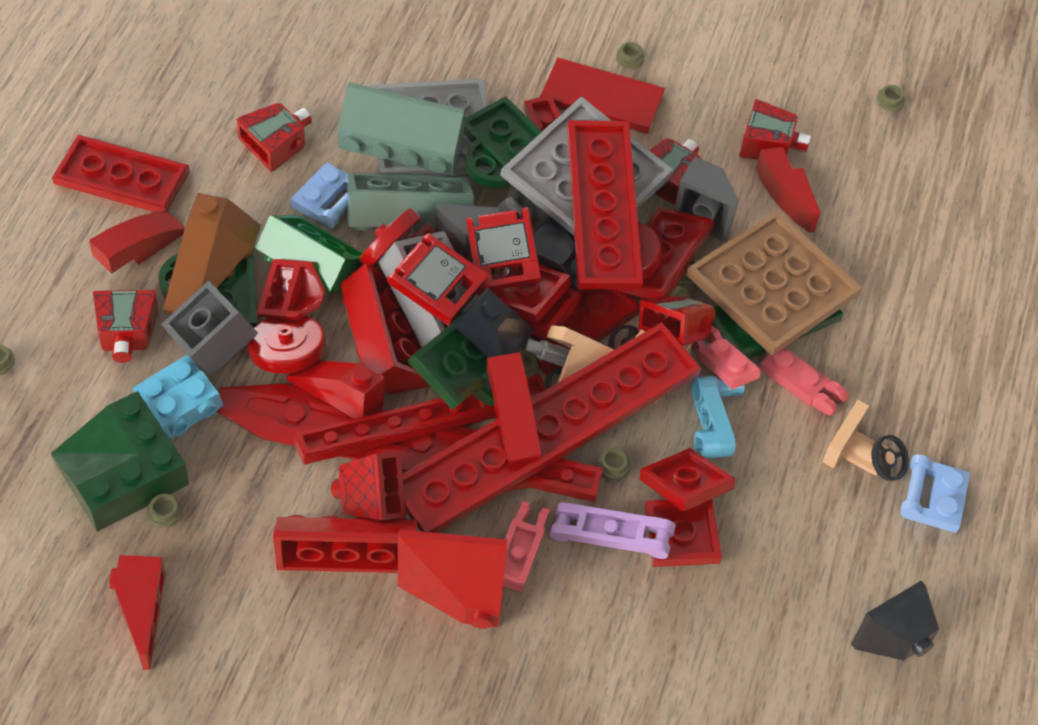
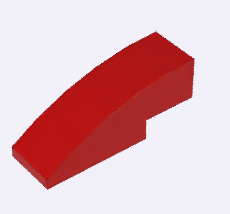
M783 147L762 149L756 171L764 187L777 205L795 223L809 233L815 232L821 213L804 169L791 168Z
M168 211L137 216L91 238L89 243L92 256L112 274L132 260L139 265L184 234L185 226Z
M520 352L487 358V373L494 398V409L508 464L541 458L536 422Z

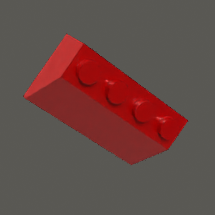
M365 263L340 283L343 302L347 309L350 328L353 332L357 347L356 352L360 358L361 365L385 377L384 393L389 395L431 387L408 362L422 347L384 272Z
M301 515L278 517L273 531L276 569L288 571L398 573L399 530L417 531V520H408L402 517L391 520H374L363 517L343 519L336 516L305 518Z

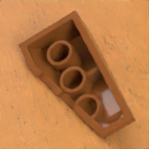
M197 193L184 230L163 313L173 314L208 280L217 289L226 277L230 278L233 275L237 264L243 258L246 259L253 251L261 228L260 224L228 198Z

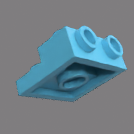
M188 354L132 388L133 392L138 391L169 439L184 434L190 426L203 418L211 417L219 408L224 406L218 391Z

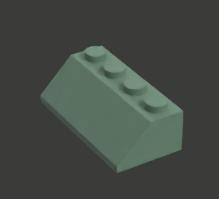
M349 82L338 127L339 148L453 176L463 151L465 110Z
M347 172L349 226L357 230L368 231L372 227H380L383 223L388 226L408 208H413L421 216V221L415 227L416 231L427 223L436 229L437 203L473 206L474 194L466 176Z

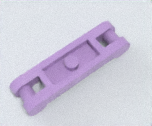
M562 502L557 505L555 512L557 521L552 524L549 536L559 542L570 540L646 553L658 559H666L671 547L668 541L670 537H673L676 525L667 519ZM578 520L576 526L569 525L570 521ZM647 532L655 533V539L646 538Z

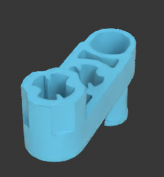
M714 375L695 377L691 382L694 405L703 430H697L694 434V450L706 459L734 455L735 437L721 397L742 396L745 390V385L732 390L720 378H716Z

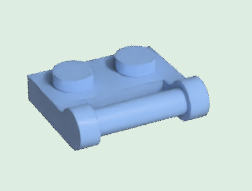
M326 162L290 199L291 207L323 226L333 229L339 223V217L347 210V193L331 209L327 208L347 189V173Z
M914 455L910 463L912 475L907 499L902 503L900 514L904 518L957 533L961 525L970 472L932 462L925 455ZM925 476L933 478L927 508L922 507L920 504Z

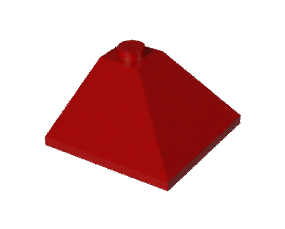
M399 530L398 587L463 624H471L479 629H486L491 626L498 627L508 539Z

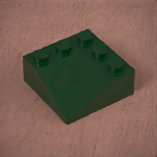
M138 391L107 405L50 453L97 532L147 507L155 496L160 494L170 495L189 485L185 462Z

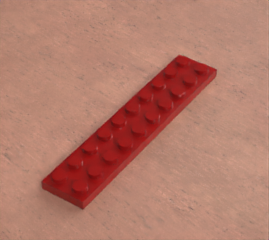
M661 322L531 398L541 458L508 464L498 421L495 419L403 473L406 512L412 520H417V527L421 532L438 533L700 375L701 367Z

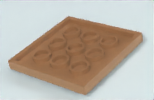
M777 210L688 267L686 274L771 356L857 298L863 289L861 285Z

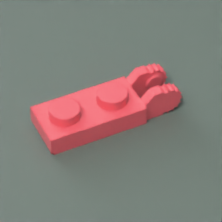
M713 325L710 336L705 338L709 345L706 346L703 339L693 342L691 349L698 355L699 360L732 390L760 378V369L727 339H723L720 331Z
M783 348L773 356L769 354L760 364V371L807 405H812L819 411H822L823 414L833 415L838 410L835 402L842 404L849 398V394L844 387H841L836 381H830L829 378L787 348Z
M522 501L515 519H512L505 537L508 540L503 580L504 587L522 593L543 540L545 526L550 514V509L543 507L538 514L536 525L525 523L530 513V503Z

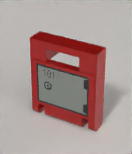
M528 207L522 208L521 214L523 219L518 220L516 210L478 216L480 225L478 227H474L472 217L465 218L473 264L489 275L487 283L478 293H482L486 287L494 291L541 282ZM522 264L524 275L492 280V269Z
M427 233L422 238V242H419L396 267L395 273L392 272L388 276L387 281L393 288L449 326L487 283L489 275ZM462 280L461 286L467 289V291L454 304L446 297Z

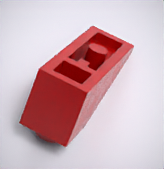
M318 360L309 368L287 375L288 382L353 419L375 414L383 408L385 377L360 363Z
M119 555L117 568H112L110 572V589H115L118 604L143 670H150L166 575L162 557Z

